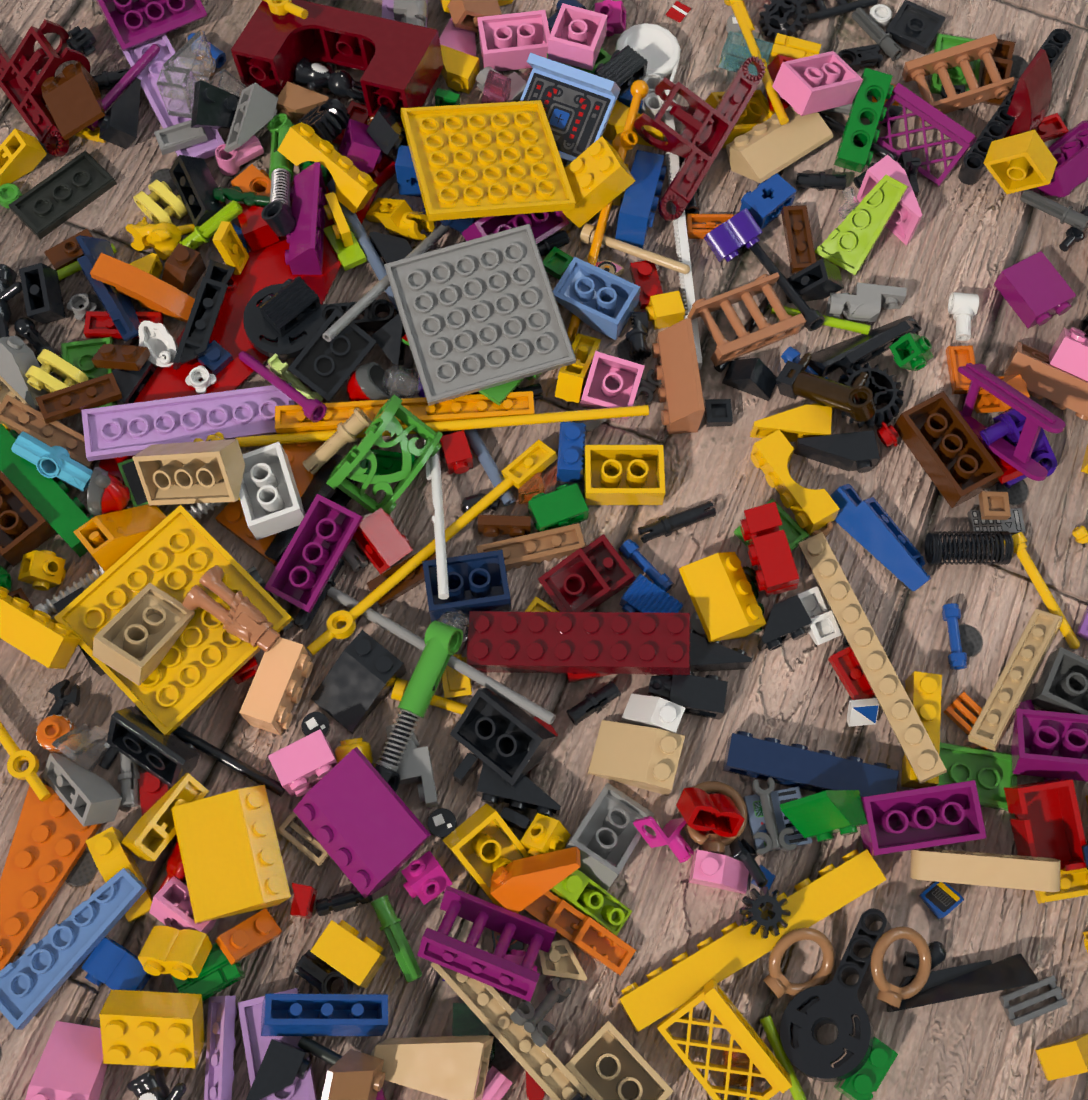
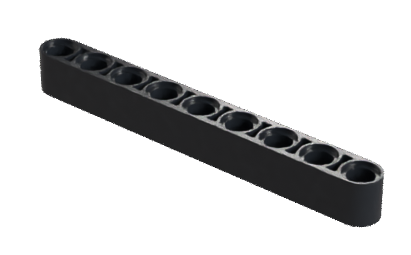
M1065 29L1053 30L1040 47V49H1044L1047 53L1051 74L1062 60L1071 39V34ZM1018 81L983 129L977 141L965 155L958 174V178L962 183L967 185L977 183L987 169L984 165V160L991 142L1009 137L1015 117L1008 115L1007 112Z

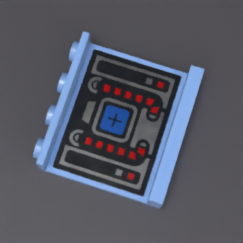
M530 53L527 63L533 69L520 101H542L561 160L567 163L566 166H568L603 135L621 89L614 81Z

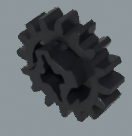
M770 0V5L764 4L765 12H760L759 15L762 20L759 21L763 34L768 36L770 41L776 39L777 33L787 36L793 35L797 38V31L805 30L803 23L809 22L807 17L809 10L805 0Z

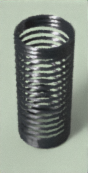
M929 531L925 538V557L929 565H948L949 563L951 565H962L963 563L965 565H976L977 563L979 565L982 563L984 565H990L991 563L994 565L996 563L998 565H1008L1012 560L1014 552L1013 538L1009 531ZM1003 538H1005V544H1006L1005 558H1004V541H1003Z

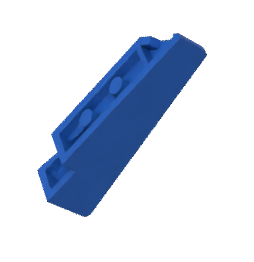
M850 484L840 486L830 495L840 508L834 521L911 591H916L931 579L922 568L926 564L924 557L874 497L862 501Z

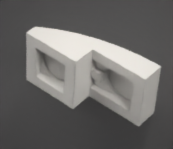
M818 586L796 594L812 621L807 631L816 645L842 635L832 610L828 611Z

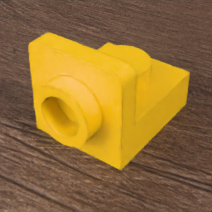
M462 654L453 655L454 657L467 663V657H462ZM447 665L442 675L444 697L472 695L471 679Z

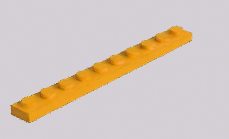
M533 391L510 392L500 406L483 394L464 395L428 406L426 397L401 399V405L424 423L535 414ZM389 399L323 403L326 405L327 411L323 419L318 422H312L304 415L303 407L300 405L275 406V430L277 434L337 430V425L340 422L344 423L353 415V410L356 407L361 409L373 421L379 409Z

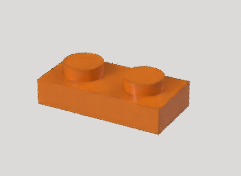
M265 908L219 935L215 941L230 964L233 965L277 938L282 933V930Z

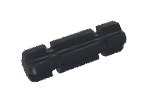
M350 890L333 895L331 899L327 897L316 901L315 906L318 915L324 916L331 914L333 910L338 912L358 906V903L366 904L372 902L373 894L364 898L359 891Z

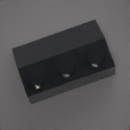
M479 688L450 733L452 737L513 786L543 758L556 738L554 734L517 705L487 688Z
M130 706L115 711L111 716L106 743L169 787H173L186 773L190 774L196 767L200 756L196 748L192 744L183 742L175 737L173 732L170 735L164 736L142 711H138Z

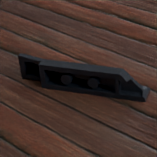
M210 260L175 355L173 369L177 370L181 365L205 355L228 289L227 284L235 271L234 267Z
M906 316L870 330L868 335L860 334L810 354L812 358L809 366L821 377H825L838 368H841L845 373L847 369H854L857 364L862 366L889 350V346L898 341L903 335L909 332L916 334L922 328L912 316Z
M335 454L319 469L301 497L305 514L317 494L343 507L352 499L338 487L333 489L326 484L336 465L344 458L343 456ZM346 477L352 484L356 482ZM299 526L277 533L266 550L265 555L279 562Z
M1022 954L1010 956L993 964L991 960L941 969L930 972L929 978L922 990L915 996L902 1000L900 1008L888 1004L887 1012L1039 983ZM916 975L903 977L899 987L910 984Z

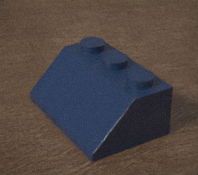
M503 550L447 558L449 598L440 599L438 597L436 560L422 561L431 623L435 620L442 622L469 618L470 611H511V598Z

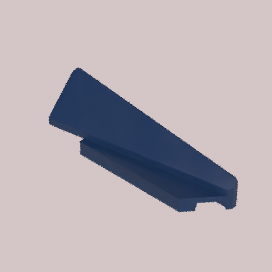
M82 235L75 237L84 254L77 261L123 340L126 342L138 336L140 322L131 298L118 293L116 287L93 279L90 275L101 253L115 258L110 242L105 239Z

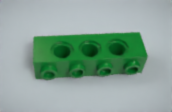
M869 68L864 69L861 75L863 81L853 100L834 162L835 166L861 173L865 165H870L873 156L870 148L872 143L876 144L880 134L877 125L879 121H883L887 111V107L883 106L885 99H890L894 85L890 84L893 75ZM867 96L875 97L877 102H870ZM860 118H867L870 124H863ZM860 140L864 146L857 147L853 141Z

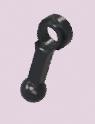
M22 317L15 322V332L19 336L25 337L38 351L36 359L43 349L49 350L63 359L61 353L56 348L51 347L35 329V324L31 319Z

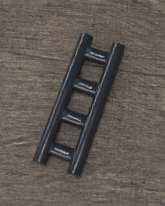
M805 0L806 5L814 3L818 12L808 14L809 22L803 23V25L852 12L857 8L863 9L877 5L878 0H857L847 3L846 0H836L838 6L828 9L823 0Z

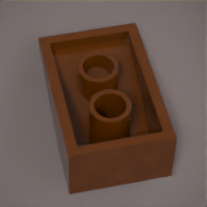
M80 61L75 65L70 64L66 66L61 74L56 77H49L43 82L41 86L42 96L65 141L105 116L98 83Z

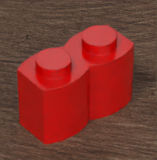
M695 787L684 788L676 804L687 825L697 831L712 830L719 836L734 837L737 836L745 820L732 799L728 796L718 793L708 795L704 790Z

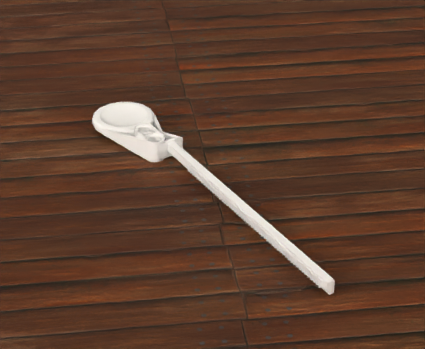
M643 23L633 25L623 31L616 42L615 51H621L629 45L637 54L639 53L640 56L647 59V72L642 80L647 83L649 92L642 99L641 114L645 113L654 119L664 103L655 94V87L659 81L671 74L670 81L674 82L681 48L677 38L668 29L656 24ZM664 90L665 94L668 96L671 90ZM669 106L661 121L675 130L674 123H680V121L673 115H670L669 112L672 107ZM667 152L665 158L667 161L668 184L670 186L680 166L678 155ZM670 202L672 214H675L676 206ZM684 210L682 215L672 222L675 233L677 261L690 267L688 274L679 273L680 292H682V302L685 309L684 319H686L695 302ZM696 318L691 320L698 368L700 370L702 355Z

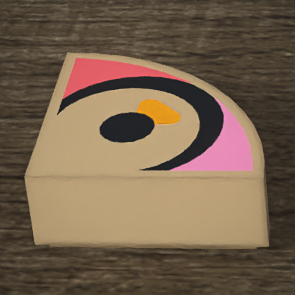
M608 260L596 262V267L618 277L624 273V268L616 262Z

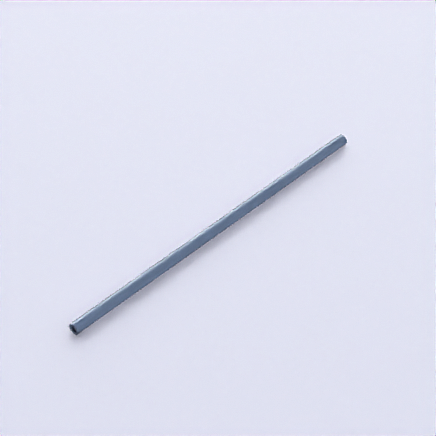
M334 180L327 183L330 193H336ZM339 202L346 222L380 281L387 275L384 263L356 213L351 212ZM389 286L385 292L397 314H399L391 286ZM476 429L464 430L467 440L495 488L504 480L501 472ZM510 489L500 496L504 506L511 505L516 500Z

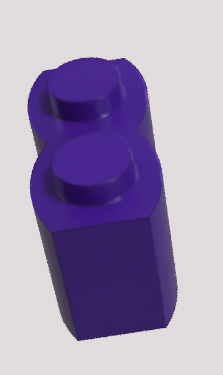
M745 208L706 234L704 239L718 261L722 262L726 259L728 263L740 255L738 250L746 246L749 249L760 241L758 237L763 232L748 209Z

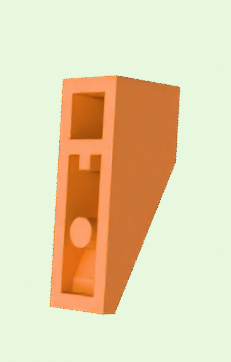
M571 847L513 860L505 867H499L493 873L490 894L507 910L518 914L581 867L580 849L578 847Z

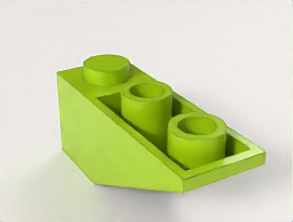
M578 869L550 889L558 897L565 900L584 915L595 920L616 936L632 913L629 908Z

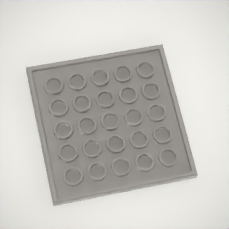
M530 224L384 264L428 406L576 363V357Z

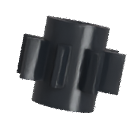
M77 26L68 32L70 38L66 42L70 49L79 51L85 56L90 55L96 50L93 46L97 42L96 38L88 28L80 29Z

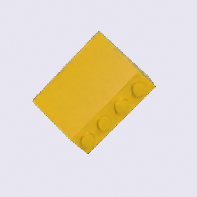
M265 785L236 789L171 808L195 924L278 906L291 897Z

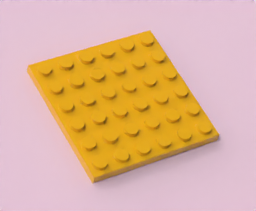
M541 100L401 108V119L428 221L575 209L576 202Z
M181 505L54 617L58 623L72 629L71 633L80 638L78 644L164 736L170 735L256 655L261 648L258 646L253 647L250 643L227 633V630L223 629L222 622L199 607L193 610L195 611L194 617L158 667L138 686L92 656L94 636L149 582L182 604L191 588L198 585L217 603L230 610V606L199 583L200 578L210 568L218 565L223 569L224 577L222 581L235 594L241 590L243 597L247 596L250 602L264 614L268 622L273 624L272 628L279 633L293 620L264 588Z

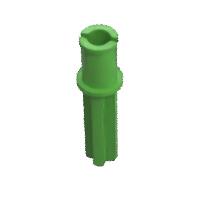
M385 895L371 902V905L382 926L379 929L384 931L406 982L410 983L419 979L422 976V972L400 925L402 920L397 918L388 895Z

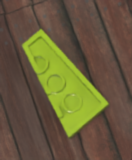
M885 175L863 198L860 204L846 216L845 220L831 232L828 238L816 248L815 253L846 271L857 275L904 196L908 186Z

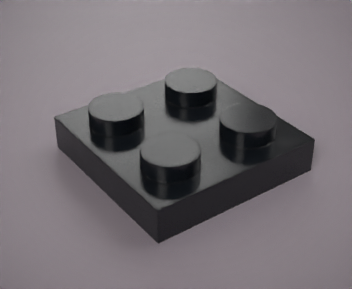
M905 0L885 33H890L895 42L925 55L943 26L946 17Z

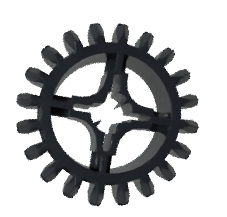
M329 99L311 109L307 114H304L296 124L302 122L311 126L320 138L331 142L347 127L350 115L344 104L338 99Z
M868 362L863 368L857 364L854 369H847L845 374L840 376L838 382L852 386L861 372L868 373V378L864 386L872 391L875 406L881 405V403H887V406L877 409L874 416L867 421H856L849 413L844 411L841 413L842 418L850 417L849 424L856 421L859 428L863 427L864 424L867 425L869 430L874 425L880 428L883 421L889 424L900 412L899 409L903 405L902 397L904 396V391L899 390L901 382H894L896 374L889 376L887 374L888 368L882 371L879 370L878 364L874 368H871Z

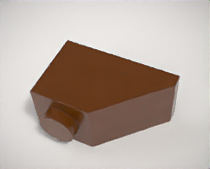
M178 243L165 262L162 280L189 295L206 270L200 252Z

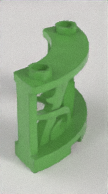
M395 394L379 409L375 418L364 432L366 436L362 438L358 446L355 444L336 465L326 482L333 489L338 487L371 513L382 508L385 513L390 514L396 507L395 501L414 480L429 457H433L441 448V444L438 442L443 434L440 431L436 433L401 405L402 400ZM397 418L407 425L405 429L402 428ZM411 430L426 440L422 448L418 449L415 446L416 440L420 438H407V434ZM384 431H388L390 437L396 434V437L391 441L385 442L382 434ZM399 443L402 453L401 470L385 475H374L377 469V460L374 453L370 450L373 444L389 448ZM411 454L417 456L413 464ZM364 459H368L371 463L368 474H364L367 467H360V462ZM346 477L362 482L360 489L347 480ZM399 481L393 489L389 485V483ZM369 484H374L372 487L374 496H376L377 491L384 490L385 496L379 503L364 493Z

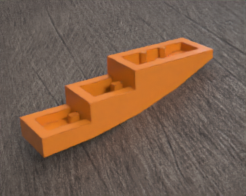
M103 253L100 254L90 272L93 279L116 287L118 293L141 301L142 306L187 323L195 301L193 297L128 263Z
M547 891L523 909L541 923L557 929L556 933L567 939L574 946L620 976L636 951L595 920L584 915L550 891Z

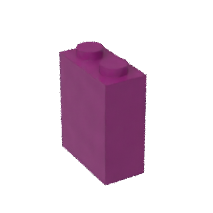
M1042 251L1001 271L994 283L995 287L1028 329L1036 324L1042 326L1055 314L1060 316L1066 313L1072 307L1070 304L1077 296Z

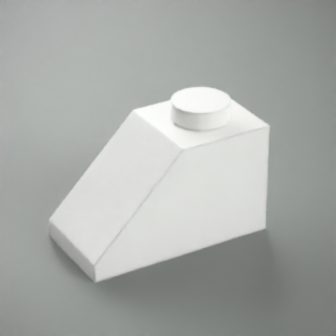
M631 694L621 720L633 725L658 728L676 733L685 707L660 697Z

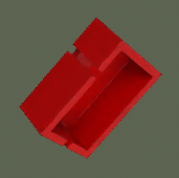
M776 502L744 510V519L740 520V529L744 541L749 540L750 545H748V556L751 565H757L758 570L756 571L755 578L759 591L764 590L766 597L797 589L800 578L785 530H779V526L783 524Z
M1053 779L1004 787L1008 811L1015 814V818L1010 819L1017 855L1058 859L1061 861V870L1063 871L1087 868L1084 863L1081 847L1086 844L1073 779Z

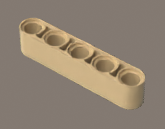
M935 848L911 850L910 878L1045 892L1060 891L1061 861L1058 859Z

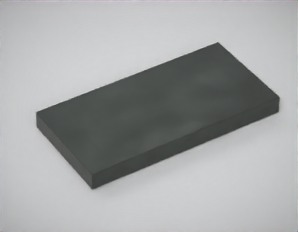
M85 150L8 206L41 240L117 183Z

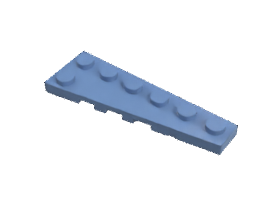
M123 868L96 890L88 900L82 902L71 911L72 913L62 923L53 926L44 938L38 943H33L24 951L25 954L14 963H9L0 971V1011L16 1030H23L147 890V887L129 869Z

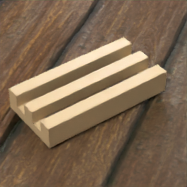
M293 811L277 831L318 866L322 867L324 861L330 855L319 842L293 822L296 817L298 818ZM288 826L318 849L322 855L318 858L286 831Z

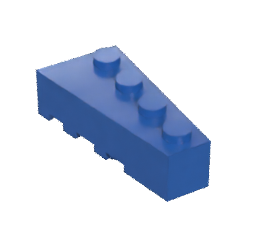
M641 150L636 151L630 172L635 182L625 190L619 211L615 239L642 249L644 248L648 227L652 228L655 213H652V211H657L659 197H656V195L660 196L663 181L660 180L665 179L667 166L663 165L665 155Z

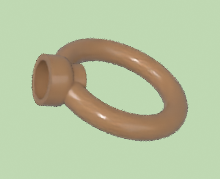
M718 781L702 782L694 787L702 789L706 793L716 792L728 796L732 799L745 820L737 836L723 837L717 834L705 835L700 831L692 829L687 823L683 829L693 841L702 845L703 851L725 855V846L730 845L737 837L739 838L745 830L748 817L747 808L743 798L733 787Z
M895 927L888 930L876 942L871 956V973L879 989L876 999L896 1008H900L902 1000L909 999L922 990L931 972L932 962L929 946L924 937L914 929ZM899 939L911 941L919 954L918 972L913 981L904 987L890 984L883 972L885 952L894 941Z
M813 928L792 930L778 940L770 954L769 975L763 979L778 999L785 993L796 996L803 990L823 985L828 980L835 961L834 949L830 940L822 932ZM798 941H814L820 946L823 954L822 965L819 971L807 982L799 984L789 982L781 973V960L785 951Z

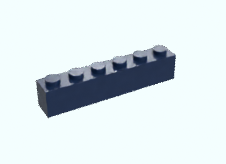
M737 731L736 734L732 733L728 739L722 770L725 772L764 781L772 777L777 784L799 787L800 789L816 793L826 790H859L861 799L866 796L896 792L899 771L891 769V766L885 763L877 762L871 765L863 763V759L854 756H847L846 759L836 757L832 751L819 750V752L808 750V747L802 744L783 745L780 744L781 741L778 739L765 737L764 740L753 738V734L744 731Z

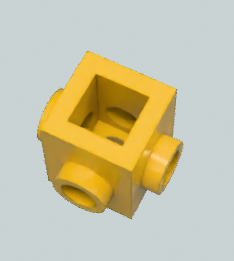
M34 550L24 554L18 581L32 584V588L36 590L48 591L50 588L60 585L66 575V569L64 568L66 559L57 557L55 552L48 550Z
M537 813L520 842L527 849V855L531 857L564 849L571 835L559 820Z

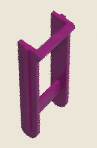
M967 363L966 366L959 367L958 372L971 380L963 409L959 413L984 447L1028 478L1035 481L1045 480L1048 474L1047 469L1030 457L1041 427L1051 433H1061L1066 426L1065 422L987 371L984 364ZM980 387L1026 417L1016 447L1003 438L989 446L983 441L980 431L987 427L971 417Z

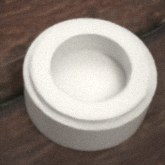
M877 4L870 9L869 16L882 28L889 24L892 11L886 5Z

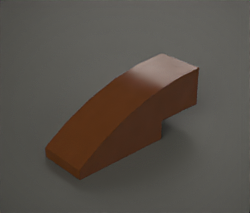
M998 39L992 57L1001 79L1004 80L1010 77L1013 64L1012 56L1016 42ZM985 64L980 87L992 83ZM1005 97L1000 99L993 98L981 103L1000 106Z

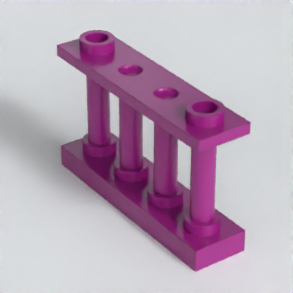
M447 885L440 909L446 911L437 931L426 928L417 956L530 1002L541 974L533 971V966L540 950L549 952L557 929ZM457 916L473 922L465 943L448 936ZM484 927L501 934L493 954L476 947ZM512 938L529 945L521 965L504 959Z

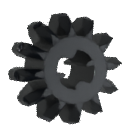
M767 886L761 888L760 894L755 888L751 889L750 895L752 899L747 896L742 898V902L749 908L739 909V914L748 915V918L741 922L742 925L747 926L752 923L753 927L750 929V934L755 935L760 929L762 939L768 938L769 931L774 937L778 936L780 932L777 926L784 929L788 926V923L781 917H789L791 915L789 910H782L781 908L788 903L787 899L785 898L778 902L776 899L779 896V891L776 889L769 896ZM767 906L769 908L767 913L771 917L768 916L762 919L760 917L762 912L758 908Z

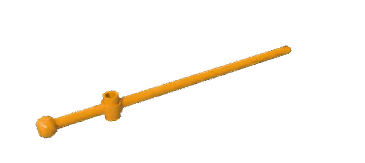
M636 80L632 83L630 92L633 97L624 130L616 135L612 142L613 148L618 152L623 162L625 161L627 151L633 149L638 142V136L633 131L634 122L638 115L641 100L649 92V87L643 80ZM613 201L600 212L587 262L596 266ZM573 313L567 330L570 342L575 340L581 320Z

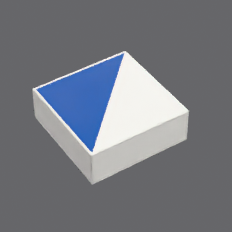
M877 698L849 700L846 719L849 727L876 724L879 709Z

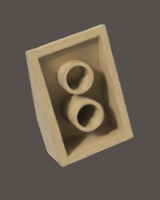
M149 582L94 636L92 656L140 686L158 667L194 617L195 611L186 609L181 602Z
M602 720L588 774L669 796L673 788L685 736L658 728Z

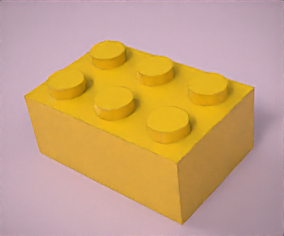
M603 136L564 168L576 204L574 210L562 212L580 228L635 182L634 177L618 152Z
M585 445L584 496L586 504L663 505L665 497L663 445Z
M111 989L99 1014L104 1064L196 1068L205 1043L202 994Z

